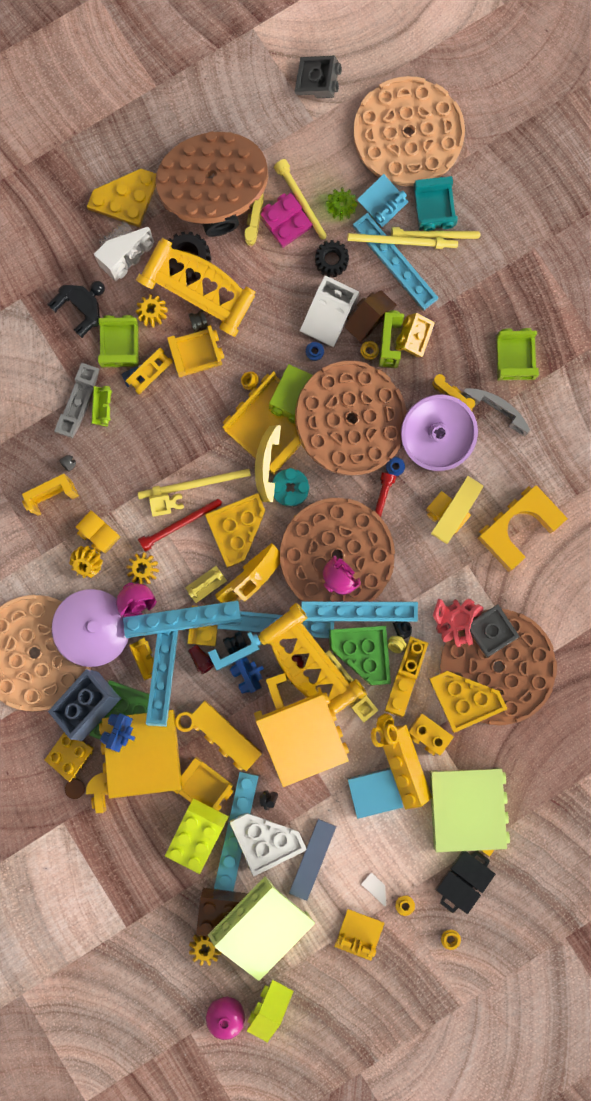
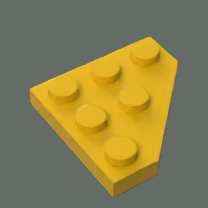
M141 168L94 189L87 209L140 228L156 187V173Z
M258 493L205 515L227 568L246 560L263 519L265 508Z
M449 671L429 678L453 733L507 710L498 690Z

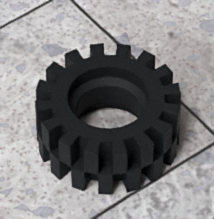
M330 240V243L324 241V245L321 243L315 254L317 270L321 271L322 275L327 274L328 277L330 275L337 277V274L341 275L346 270L349 255L345 245H340V241L334 243V240ZM330 252L336 253L339 256L338 263L335 265L326 263V254Z

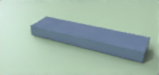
M320 819L317 820L289 894L306 901L308 900L335 832V825Z

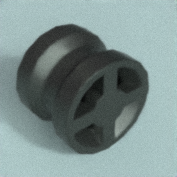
M199 310L196 314H188L194 332L202 327L208 328L203 310Z

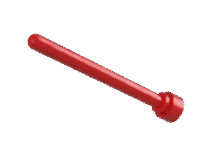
M382 472L380 477L382 488L375 508V512L380 517L389 487H392L396 480V476Z
M216 499L154 535L140 537L138 541L144 551L147 552L152 549L151 547L154 546L155 542L221 506L222 501Z

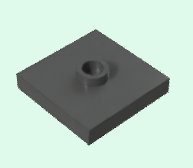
M499 604L475 618L470 627L473 639L486 658L520 637Z

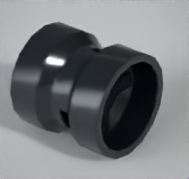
M240 631L231 638L226 637L222 639L229 655L247 647Z

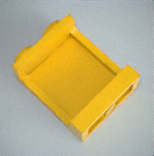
M211 325L207 326L208 329L182 337H167L179 378L222 365L221 359H224L222 348L217 347L216 341H219L216 330L212 331Z
M61 474L23 493L24 500H22V503L27 511L29 510L30 513L39 516L41 515L38 508L39 503L63 491L71 499L79 497V494L72 480L66 474Z
M285 673L266 679L276 710L284 707L277 684L287 681Z
M195 757L181 776L182 790L174 791L190 803L194 798L217 811L222 808L219 805L223 799L227 801L234 792L231 789L233 787L231 782L198 757Z

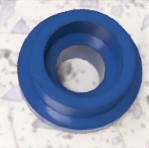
M318 342L308 344L305 351L307 358L312 361L320 360L324 355V347ZM313 348L318 349V353L313 354L311 350Z
M393 457L387 462L386 470L388 474L400 476L405 470V464L402 459ZM394 463L398 464L399 469L394 470L392 465Z

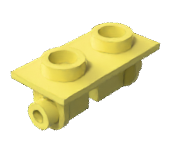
M215 566L185 587L195 603H197L227 582L218 567Z

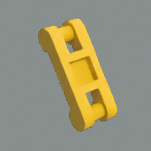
M161 347L126 380L129 385L136 389L135 392L138 395L174 362L164 354L165 351ZM157 359L163 363L161 366L155 363ZM140 375L145 379L142 384L137 380Z
M438 374L435 376L432 382L435 390L440 394L450 395L461 400L472 411L475 406L474 399H466L461 395V391L457 387H451L445 382L444 375Z

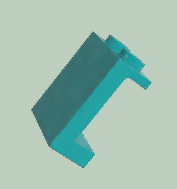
M452 176L415 180L413 188L419 230L433 231L435 228L451 229L456 226L458 217L455 215Z

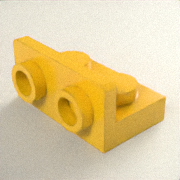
M418 313L407 315L403 320V328L401 334L397 337L395 349L398 351L404 350L418 358L423 357L435 322Z

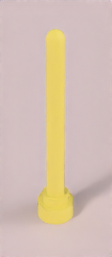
M286 159L280 160L274 165L275 171L284 177L306 216L313 224L321 240H325L327 235L291 176L289 163Z
M400 227L391 228V236L478 239L481 236L479 231H404Z

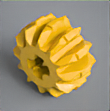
M149 294L148 300L142 297L143 303H137L139 309L136 310V314L139 315L138 320L140 322L144 321V326H148L151 323V326L154 328L155 322L161 325V319L167 318L164 313L168 312V308L164 307L166 303L164 300L160 301L158 295L153 299L152 295ZM153 309V311L155 310V312L151 314L149 310Z
M88 545L86 547H78L72 552L69 564L72 565L71 570L76 571L77 575L81 574L83 578L87 576L92 578L101 570L103 562L100 558L101 553H96L95 548L90 549Z
M143 552L142 558H140L139 554H135L136 561L132 558L129 559L133 565L126 566L127 569L132 570L127 573V576H134L132 582L135 583L139 579V584H143L145 579L146 583L150 584L149 577L156 580L157 577L153 575V572L158 573L159 569L153 567L157 566L158 562H152L154 558L152 555L147 558V554ZM142 564H143L145 567H146V565H147V568L145 569V573H144V574H143L141 571H140V572L138 571V570L141 569L140 565H142Z
M194 935L193 940L195 942L189 943V946L193 948L189 950V955H195L193 961L195 962L200 959V966L203 965L204 961L210 966L211 959L217 962V955H221L222 952L214 947L208 936L199 937ZM203 944H206V947L209 946L208 952H204L205 949L201 950Z

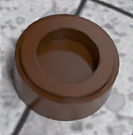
M72 779L71 782H67L65 785V794L71 799H78L85 792V785L79 779Z

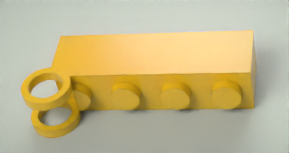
M206 700L194 713L183 712L176 717L175 724L180 731L188 732L193 728L196 731L202 730L206 734L204 738L211 744L215 742L220 747L218 751L226 758L230 756L234 760L233 765L240 771L243 769L247 771L263 753ZM183 715L189 716L192 720L189 728H184L180 724V719Z
M393 724L385 726L384 731L380 727L373 728L371 731L372 742L376 747L383 746L405 810L422 807L432 796L407 725L395 727ZM377 731L379 732L381 737L380 743L376 739Z

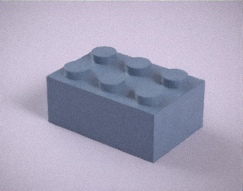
M86 669L48 712L69 739L83 741L121 698L99 672Z

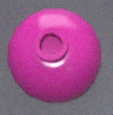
M334 556L323 569L324 586L331 593L334 591L337 594H349L361 582L359 578L355 580L353 569L341 558L337 560V556Z
M128 583L119 592L116 605L121 617L122 615L123 617L143 615L142 611L146 608L150 611L157 601L150 588L146 585Z
M228 996L214 1000L208 1007L206 1025L209 1032L215 1038L230 1040L236 1037L243 1029L245 1012L241 1003L235 998Z

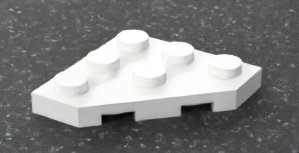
M249 813L242 814L229 821L253 876L307 850L297 830Z

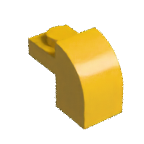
M103 772L94 776L86 788V795L94 794V797L91 798V804L96 814L107 811L104 784L107 783V775H104Z

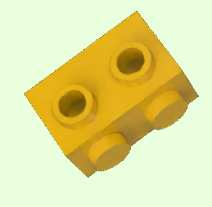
M422 713L417 716L408 729L412 741L417 744L422 742L426 745L425 750L433 756L436 753L441 756L454 738V736Z

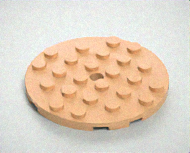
M406 76L393 78L381 83L379 87L366 95L355 116L353 135L360 159L377 177L380 178L384 174L395 185L414 186L415 180L441 177L456 162L463 146L465 124L459 105L449 96L447 90L437 83L435 85L425 81L426 79ZM412 128L414 133L409 136L404 132V129Z
M27 595L10 600L0 606V701L5 703V705L25 711L51 709L86 669H91V667L79 666L68 661L60 654L54 644L51 631L52 619L62 601L49 596ZM34 647L40 650L39 656L35 659L30 656V650Z

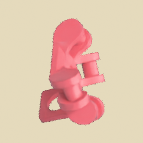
M438 599L433 617L438 624L436 630L442 634L443 642H449L454 637L457 647H461V644L466 643L473 645L470 627L473 618L480 616L483 612V607L479 604L475 605L471 599L465 600L461 606L457 599H455L453 604L447 607L442 599ZM465 630L466 636L460 637L458 631Z

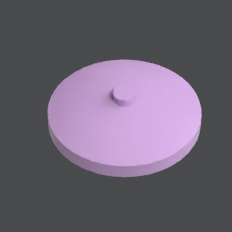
M445 394L430 395L417 401L407 411L401 426V440L408 456L417 465L432 471L450 470L462 464L473 452L478 437L477 421L470 408L461 400Z
M88 589L75 592L59 605L52 619L51 631L54 644L64 658L79 666L98 667L111 662L121 654L129 638L125 637L123 615L121 617L117 609V599L114 596L101 590Z

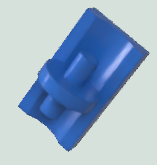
M245 657L236 661V664L230 668L234 677L242 675L244 682L238 684L242 694L253 693L262 688L259 680L263 679L260 671L264 669L263 666L257 668L254 661L250 663L248 658Z
M121 713L119 715H110L108 724L114 726L111 734L104 732L100 738V741L106 745V748L120 752L122 745L126 746L129 739L135 740L136 737L131 736L133 727L130 726L133 718Z

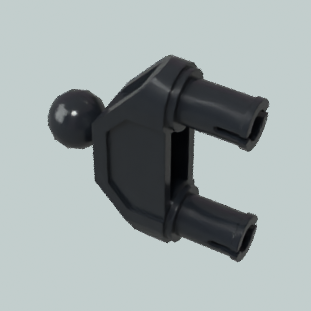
M94 281L90 286V291H88L83 286L63 285L58 289V294L47 305L56 313L66 301H70L85 317L73 329L77 335L83 338L92 327L100 325L98 322V318H100L99 303L95 296L102 295L105 291V286L100 281Z

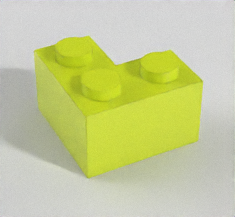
M274 980L271 981L269 986L265 985L260 994V997H262L261 1003L258 1002L254 1011H251L247 1019V1023H249L247 1032L268 1043L281 1025L294 991Z

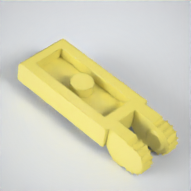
M264 193L258 201L255 200L250 205V207H253L252 214H248L247 225L250 226L245 229L244 234L245 242L249 246L254 245L257 240Z

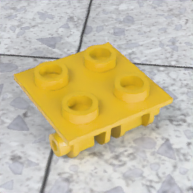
M64 732L44 761L68 782H71L76 777L75 775L79 769L83 768L82 765L86 763L89 755L93 754L94 748L83 741L69 739Z
M347 909L334 947L371 961L372 957L376 954V946L385 923Z

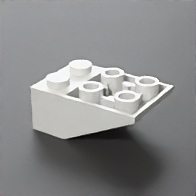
M145 227L107 240L94 253L100 268L113 280L122 279L127 274L128 269L139 262L140 256L153 247L154 240L149 227Z
M325 275L300 332L334 347L347 322V317L358 300L359 291Z

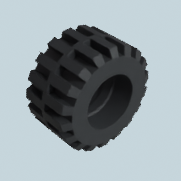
M184 231L179 236L177 233L173 235V240L171 238L168 239L172 243L171 247L173 249L193 251L198 257L211 263L209 246L204 238L201 239L200 235L196 234L194 236L193 232L185 234ZM175 258L169 260L170 275L172 276L184 269V265L177 263ZM192 268L186 270L187 284H190V281L194 283L197 279L201 278L200 273L194 272Z

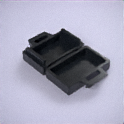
M478 850L472 855L467 851H462L450 867L452 871H447L435 888L442 895L440 904L451 913H454L459 908L464 913L469 914L481 896L479 892L483 893L496 875L487 867L490 860ZM478 855L485 861V864H482L475 856ZM445 899H448L451 903H453L455 905L454 908L444 902Z

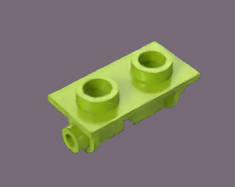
M93 386L91 424L108 427L109 421H111L109 403L112 390H110V386H103V388Z

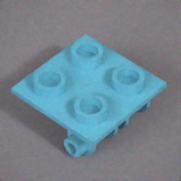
M384 174L357 199L381 227L387 224L409 202L405 198L407 196L404 191L400 192Z

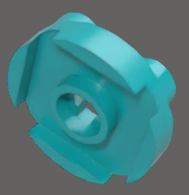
M288 468L280 471L274 477L272 482L275 483L274 499L282 506H298L308 497L309 482L301 471ZM288 483H289L290 485H291L292 483L295 485V486H294V489H295L294 492H292V491L287 492V491H286V489H287V486H286V485H287Z

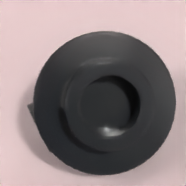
M396 621L392 623L397 636L403 639L411 636L412 626L409 622Z
M264 790L263 795H260L261 807H264L265 810L274 808L278 793H269L268 790Z

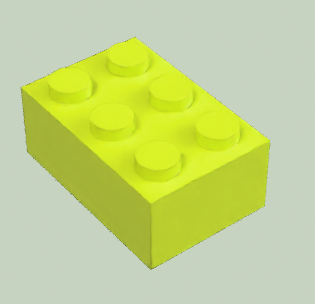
M193 798L165 857L200 874L229 816Z

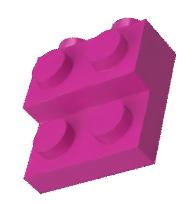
M291 193L280 195L277 198V203L272 206L268 204L261 210L262 222L282 248L313 227V224L304 214L302 207Z

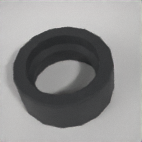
M236 215L225 218L223 222L203 224L207 236L216 237L236 229L239 221Z

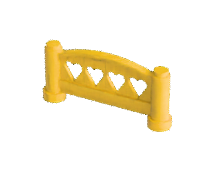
M162 237L161 241H158L142 274H138L136 281L150 289H153L156 283L220 319L222 323L219 328L236 337L239 331L237 328L252 303L256 291L247 286L245 289L240 288L230 276L214 264L191 253L173 249L171 247L172 243ZM175 258L177 263L182 262L184 264V269L170 277L169 260ZM192 268L194 272L200 273L201 278L187 286L186 270ZM207 277L211 282H216L218 287L216 290L203 296L202 281ZM225 287L227 292L232 291L234 293V298L220 305L219 289Z
M298 603L289 607L290 610L258 635L263 645H271L281 669L291 683L305 697L319 693L316 690L317 685L333 684L328 696L330 704H327L329 710L333 709L335 714L356 699H362L367 695L366 690L357 679L350 683L346 680L302 624L308 617ZM297 638L291 653H287L285 647L280 645L282 639ZM309 653L303 668H299L297 662L292 660V656L295 654ZM321 669L315 683L309 682V677L304 675L305 670Z

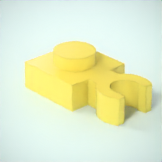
M168 493L149 496L152 517L170 514L173 507L175 509H183V503H175L177 499L182 498V495L175 494L172 498H169Z

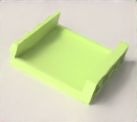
M501 768L430 771L435 852L507 849V844L510 843V835L508 831L506 832V824L509 823L508 812H505L504 805L507 804V793L504 792L503 784H506V774L502 772Z
M264 877L208 936L215 948L260 981L299 939L309 931L315 922L307 911L303 912L278 891L269 879Z

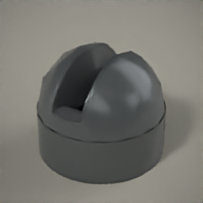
M66 455L59 460L68 472L76 466V460H72L73 456Z

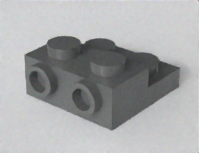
M335 55L300 57L295 93L297 95H315L316 98H334L335 92L339 90L337 76L342 72L341 63H339Z

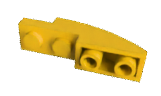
M273 543L268 545L243 566L244 571L215 594L216 599L220 603L240 601L241 599L244 602L248 600L279 566L280 551Z
M410 636L389 693L385 712L404 717L427 650V642Z

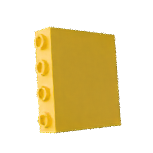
M274 371L270 375L266 374L261 380L262 384L258 389L256 387L252 389L245 403L242 401L236 407L235 414L233 416L229 415L223 421L224 426L222 427L224 432L256 459L260 441L268 427L281 426L279 445H272L269 472L273 475L302 445L297 434L296 425L283 415H274L269 409V403L280 382Z
M320 687L317 688L319 693L263 715L261 710L254 713L256 723L283 787L349 761L346 755L350 753L346 742L342 743L340 737H343L340 726L335 727L334 724L337 718L333 709L329 710L327 704H330V700L326 692L322 693Z
M169 710L167 727L147 726V713L125 715L133 718L130 726L133 727L131 736L136 737L135 740L129 739L126 746L122 745L120 752L108 749L104 743H101V753L105 755L106 763H103V774L107 775V783L104 784L105 795H109V799L182 790L175 711ZM102 718V723H99L100 735L104 732L111 734L114 726L108 724L109 718Z

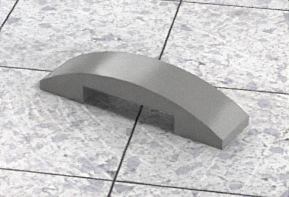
M81 363L75 377L76 383L64 413L60 415L54 430L55 433L70 438L74 437L90 403L93 386L97 382L99 368Z
M466 388L462 395L466 399H474L476 406L482 400L513 420L509 427L525 437L530 431L522 415L504 399L479 389Z

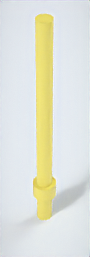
M347 234V241L432 246L435 249L458 247L457 240H444L442 237L428 239Z
M250 469L160 487V485L154 486L152 489L138 492L139 499H144L149 496L251 476Z

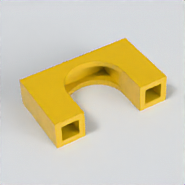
M537 485L533 488L528 486L521 493L523 497L520 500L514 499L507 505L508 511L504 514L500 512L493 518L495 522L491 526L487 524L479 531L481 535L478 537V540L508 572L526 558L508 536V524L514 515L529 514L533 516L549 533L554 532L568 519Z

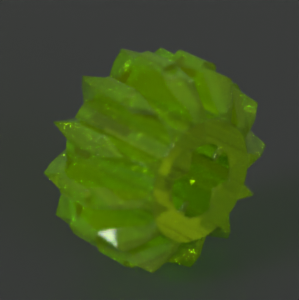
M343 187L340 189V192L334 189L333 194L328 195L329 200L326 201V206L329 208L327 212L328 214L333 213V219L340 216L339 219L342 221L343 216L349 219L350 214H355L358 202L355 201V194L350 195V189L344 192Z

